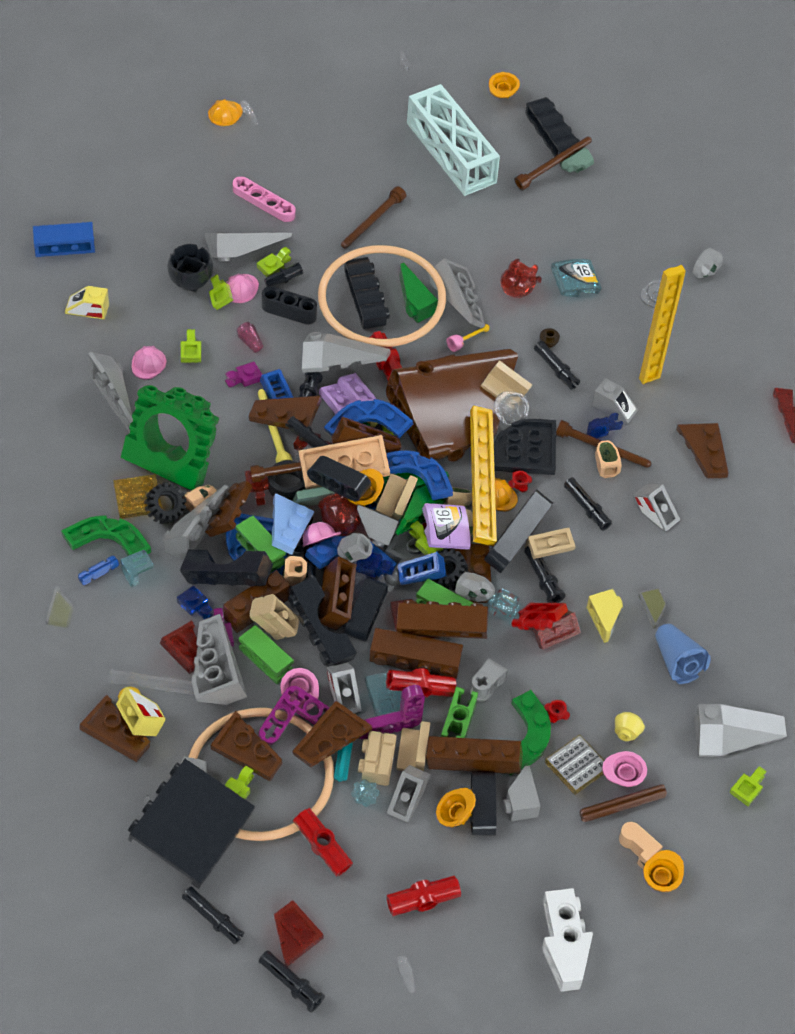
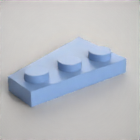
M275 493L273 497L274 510L272 513V518H274L272 546L292 555L314 511Z

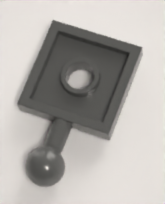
M412 529L396 535L385 550V554L397 561L398 564L425 556L419 549L412 550L409 548L410 545L416 544L417 541L409 533ZM398 564L394 569L388 570L384 576L386 584L391 587L400 584Z

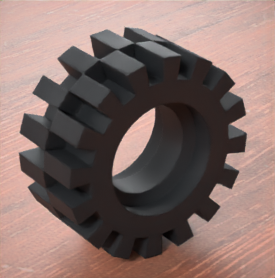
M168 482L158 484L147 493V499L144 500V504H147L145 511H150L148 516H154L153 521L155 522L160 520L159 524H164L165 522L168 524L175 521L186 509L184 504L187 501L182 499L185 494L184 492L179 493L178 491L181 488L178 486L174 488L175 484L173 483L169 485ZM160 496H167L171 500V510L165 511L159 506L158 500Z
M444 548V553H441L438 550L437 552L444 558L445 565L454 564L456 569L452 574L432 581L448 590L449 587L455 590L459 577L465 572L469 573L468 565L459 551L455 552L451 548L449 552L447 548Z

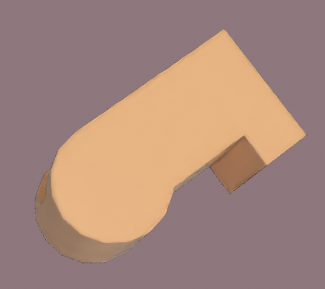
M627 822L622 826L619 835L620 844L625 848L631 849L639 857L637 864L644 869L645 863L657 852L662 851L663 846L635 822Z

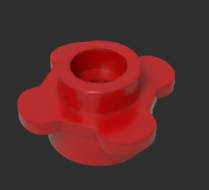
M524 471L513 472L512 480L508 484L511 488L520 490V492H526L528 484L532 482V477Z
M554 700L544 706L551 723H556L562 719L568 720L570 717L566 703L562 700Z

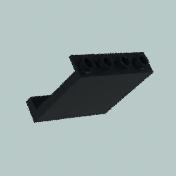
M185 758L181 764L177 762L169 773L172 776L167 783L163 781L155 792L158 794L153 802L149 800L144 806L142 818L140 820L135 819L130 825L128 841L131 842L134 839L192 880L191 884L199 889L252 815L255 806Z

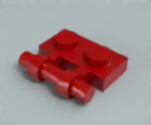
M529 603L518 612L519 619L512 620V627L519 628L520 630L535 628V630L541 631L545 630V628H552L553 623L559 621L568 612L566 603Z

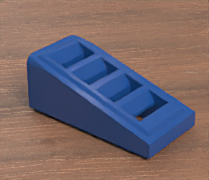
M281 369L261 375L260 382L269 399L294 398ZM274 381H277V382H278V383L273 384V385L270 384L271 382H274ZM281 387L280 390H277V391H274V390H273V389H275V388ZM282 393L285 394L284 396H281V397H278V398L276 397V395H279V394H282Z
M438 552L398 564L401 585L446 577L444 558ZM416 567H418L419 570L418 574H416ZM407 568H410L411 576H408Z

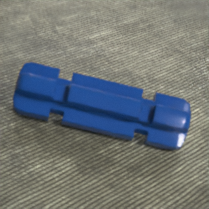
M112 555L106 558V561L103 560L88 568L89 571L84 570L78 574L79 581L82 585H86L91 582V579L95 580L108 573L109 569L117 568L119 566L118 559Z

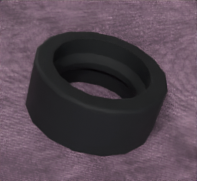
M285 460L275 463L273 466H280L298 462ZM302 471L284 473L295 475L300 479V483L292 488L280 487L275 483V479L283 474L268 476V490L273 497L276 493L293 501L297 491L306 490Z

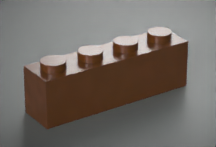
M411 600L398 603L397 632L416 636L487 639L488 606L480 603L465 606L457 602L441 605L434 601L426 602V604H417L416 601Z
M375 628L369 662L381 666H394L401 670L424 668L430 674L457 679L463 645Z
M428 736L426 759L429 769L520 774L523 757L521 741Z

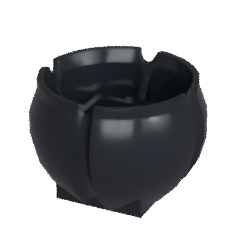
M184 244L175 248L173 254H170L167 264L168 274L172 282L178 287H183L185 290L196 293L211 278L213 262L210 254L204 247L198 249L196 244Z

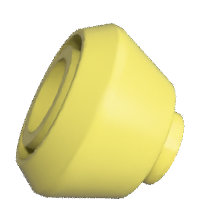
M622 712L615 717V733L623 741L635 740L645 729L643 720L634 713Z

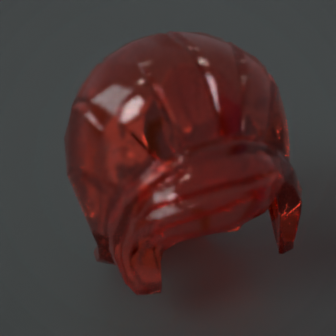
M520 259L511 261L500 279L503 291L514 298H522L531 294L536 284L542 281L541 276H535L538 266L534 264L532 267H528L520 262Z
M334 493L319 501L318 507L321 510L322 522L329 524L335 533L341 532L338 536H348L359 527L361 518L357 510L358 506L350 502L349 499Z

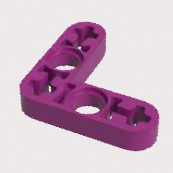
M411 685L402 691L400 711L365 719L367 723L372 725L371 731L390 734L402 731L403 728L410 729L418 726L422 721L425 700L421 686ZM369 732L361 736L360 739H368Z
M290 686L284 691L259 729L258 737L268 745H272L279 739L295 713L315 725L323 711L326 712L330 707L300 687ZM293 692H295L297 694L296 698L298 700H294L292 702L289 700V694H293ZM305 698L307 701L302 705V708L298 707ZM307 705H316L318 714H308L306 711ZM277 710H284L286 712L287 719L285 721L276 719L275 712ZM273 724L277 727L272 732L274 738L270 737L267 739L265 737L266 733L263 730L268 731Z

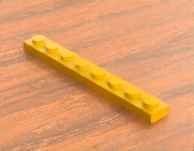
M682 265L670 267L663 271L639 376L642 384L661 377L686 273Z
M473 405L470 410L473 542L494 546L497 542L493 412L491 409Z

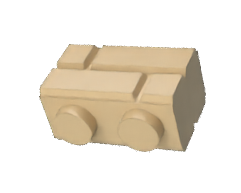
M274 594L267 595L264 598H255L252 601L250 618L275 640L284 639L285 636L287 638L297 634L298 616Z
M370 731L368 739H363L362 752L365 753V759H360L358 773H362L361 781L384 786L389 785L397 736L395 734H382L381 732Z

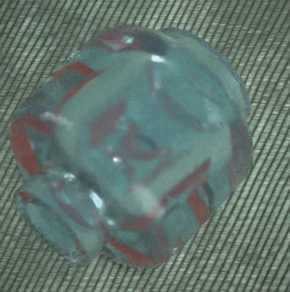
M506 589L498 590L487 601L490 605L489 612L504 621H508L510 618L514 619L521 607L519 597Z

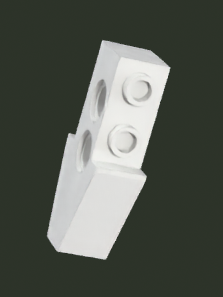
M574 888L546 891L543 898V906L550 937L544 938L543 953L560 991L579 990L583 981L593 932L585 933L584 919H580L578 912L581 911L580 899L575 897ZM566 914L570 917V919H562L560 915ZM564 937H572L575 941L568 942Z

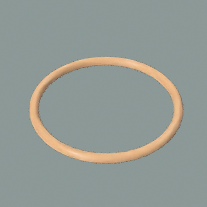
M373 245L358 248L342 255L326 269L318 288V302L326 321L344 337L380 347H394L413 342L426 335L435 327L445 309L446 290L437 270L418 254L395 246ZM373 253L399 255L422 266L433 278L438 290L437 308L432 318L423 327L409 335L392 339H375L361 336L342 326L330 312L326 301V289L331 276L341 265L362 255Z
M249 708L237 712L241 715V719L268 717L272 708ZM277 710L275 717L285 721L287 714L285 711ZM233 713L218 719L207 727L195 741L188 757L197 759L208 739L225 726ZM296 715L289 722L303 730L306 734L313 728L309 723ZM332 756L323 760L325 767L324 786L319 799L311 809L316 816L325 807L333 788L334 764ZM294 823L271 831L260 832L241 829L235 838L250 841H268L289 836L298 832L299 829Z

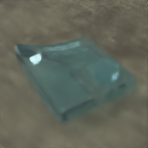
M387 673L366 676L364 679L375 717L400 711L402 691L386 688Z

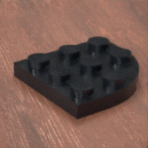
M522 419L511 423V426L504 431L501 430L494 442V471H524L532 474L555 475L556 420Z

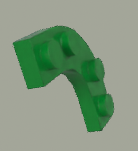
M94 516L61 530L63 538L72 551L97 539H110L116 541L124 549L132 562L151 553L150 545L139 530L121 518L116 520L107 518V516Z
M532 690L512 699L511 703L527 727V734L521 741L523 751L521 770L525 766L535 763L544 754L551 735V723L547 711Z

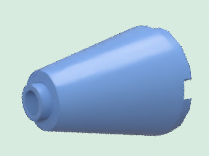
M663 624L657 629L655 638L673 681L675 680L678 684L690 683L699 678L698 673L702 669L704 671L708 669L711 657L702 646L673 624Z

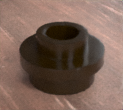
M547 328L541 331L540 341H544L548 347H554L559 342L560 335L556 330Z

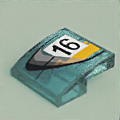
M564 260L552 263L550 266L559 291L563 296L578 297L581 292L599 294L602 289L591 260Z

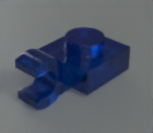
M612 413L609 418H596L588 423L586 434L594 438L607 436L609 431L620 430L623 426V421L615 422L618 420V413Z
M372 552L368 558L360 559L356 562V573L376 577L378 572L392 575L395 567L392 566V562L382 560L381 554Z
M194 585L176 597L177 603L191 616L197 612L203 620L213 617L210 613L212 608L208 604V598Z

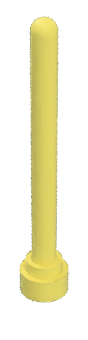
M258 390L259 400L268 399L265 390ZM268 425L277 451L275 462L293 461L291 454L284 449L278 428Z

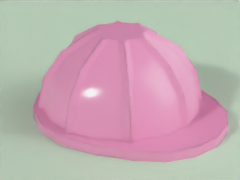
M238 273L229 277L226 282L230 286L234 300L232 302L245 303L252 300L259 287L258 280L249 274Z
M143 346L133 356L132 372L140 379H152L166 367V357L155 346Z
M317 522L311 524L304 531L303 547L340 535L341 532L335 533L334 529L327 523Z
M292 669L282 678L280 685L281 694L290 686H298L318 699V680L308 669ZM295 692L289 694L290 701L298 700ZM304 698L303 701L301 702V704H300L298 707L302 708V705H303L307 700ZM307 705L306 711L312 709L315 705Z
M624 751L606 758L603 762L602 771L609 781L629 788L643 782L647 775V766L641 756L634 752Z

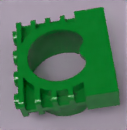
M152 385L140 388L137 392L138 400L134 404L136 409L132 413L133 422L129 425L130 433L125 436L120 458L191 491L198 486H202L209 462L206 461L210 456L209 449L213 445L216 436L215 426L219 422V418L209 409L211 403L201 396L186 392L181 387H174L166 393L159 391L157 387ZM159 413L169 414L183 424L189 438L187 452L181 445L173 446L165 441L159 429Z

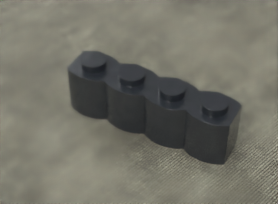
M544 97L526 103L525 113L527 118L534 125L537 133L543 138L546 146L551 149L554 157L580 141L573 135L571 127L564 122L562 114H559L555 104L549 98Z
M368 257L347 261L344 263V272L362 328L385 326L387 319L390 318L388 307L384 306V294L379 291V279L374 276L375 268L373 262L370 263Z

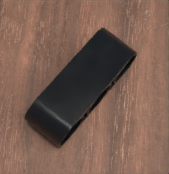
M272 286L262 290V309L265 312L308 325L313 324L317 320V302L314 299Z
M320 456L307 470V476L312 482L352 501H359L371 487V481L365 474L326 456Z
M369 577L366 578L351 612V619L346 624L344 633L347 636L364 642L367 641L386 597L388 584Z
M472 772L471 790L476 797L475 807L471 812L472 835L496 836L495 773Z

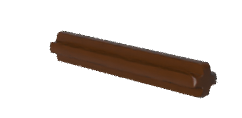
M663 784L582 808L579 814L583 822H588L665 798L667 790Z

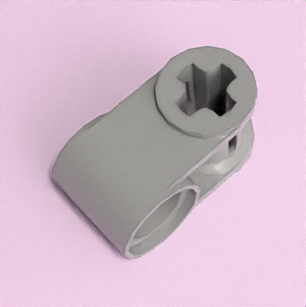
M487 659L472 678L470 695L472 691L478 692L477 702L487 701L506 680L509 670L492 659Z

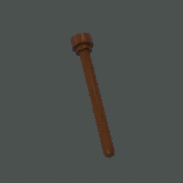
M587 136L529 174L518 175L514 178L517 187L521 191L525 190L530 186L533 179L590 144L592 138Z
M399 186L393 188L390 191L389 198L342 241L341 247L344 249L349 247L393 204L401 203L407 197L404 189Z
M561 420L556 431V435L561 438H568L570 436L594 447H597L602 441L572 429L573 426L564 420ZM617 447L621 458L646 468L651 466L650 460Z
M300 462L267 468L259 467V465L250 466L253 483L261 482V479H265V476L302 471Z

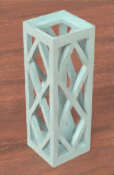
M439 84L410 95L407 113L408 126L462 194L466 196L496 184L500 161L499 154L446 89ZM448 109L452 110V118L449 114ZM456 118L460 127L456 125ZM442 130L449 133V139L442 132ZM429 132L431 134L432 139L428 138ZM456 140L464 149L456 146ZM473 140L477 141V149L475 147ZM445 152H446V153H449V160H448V158H447ZM475 168V179L469 176L470 169ZM479 168H480V170H481V171L485 174V176H486L485 178L480 179V180H479Z

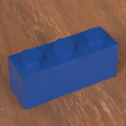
M92 222L33 226L36 257L95 253Z

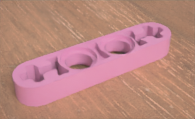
M236 177L233 180V192L239 197L283 222H291L295 219L296 208L293 204L246 177ZM253 193H260L261 196H259V197H254V196H252V194H253ZM270 201L277 203L274 206L267 205Z

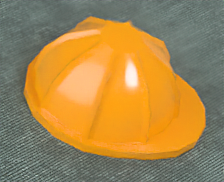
M507 72L496 73L489 79L490 93L498 98H510L518 91L520 86L519 79Z
M226 99L217 100L209 109L208 117L215 125L230 126L239 120L243 110L241 105Z
M375 469L360 471L370 479L371 487L359 501L349 500L355 505L365 506L376 501L383 489L384 479L382 474Z
M495 478L497 511L506 512L512 510L517 505L518 497L506 480Z
M459 788L446 793L440 799L436 809V816L440 824L451 828L464 825L472 816L471 812L475 807L476 797L473 791L468 788Z
M670 850L657 852L645 863L643 869L644 879L654 891H673L679 887L683 880V860L677 853Z

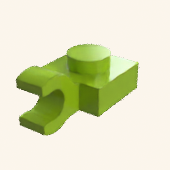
M283 247L277 256L271 253L257 262V268L266 277L278 273L279 269H284V264L291 260V257L288 255L291 251L287 247Z
M217 274L211 277L210 280L214 289L210 290L209 294L213 307L218 310L234 300L230 286L223 279L220 280Z
M187 329V341H181V363L201 362V341H195V329Z
M416 521L411 525L412 530L409 533L417 539L415 546L424 555L437 552L438 550L441 552L444 549L429 547L424 532L425 529L420 522Z
M245 766L240 772L238 779L230 777L225 786L246 799L250 794V788L247 785L254 778L252 774L254 770Z
M759 766L750 777L744 773L730 789L729 793L746 806H749L762 791L763 786L760 783L765 778L764 775L767 771Z

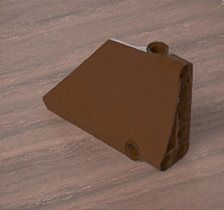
M503 349L419 361L416 366L392 370L386 386V396L390 404L397 407L413 420V425L407 430V433L420 456L428 459L433 458L434 460L443 459L446 456L451 462L461 459L465 454V450L471 446L470 410L473 405L492 410L493 439L496 437L504 403L483 389L481 384L499 360L514 371L518 359V354L515 351Z

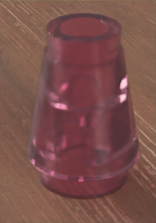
M245 322L237 328L238 338L254 353L263 348L264 345L253 324Z

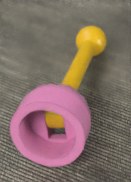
M485 324L483 328L464 337L457 334L452 335L446 340L447 346L452 352H456L463 347V341L483 331H489L490 327L488 324Z

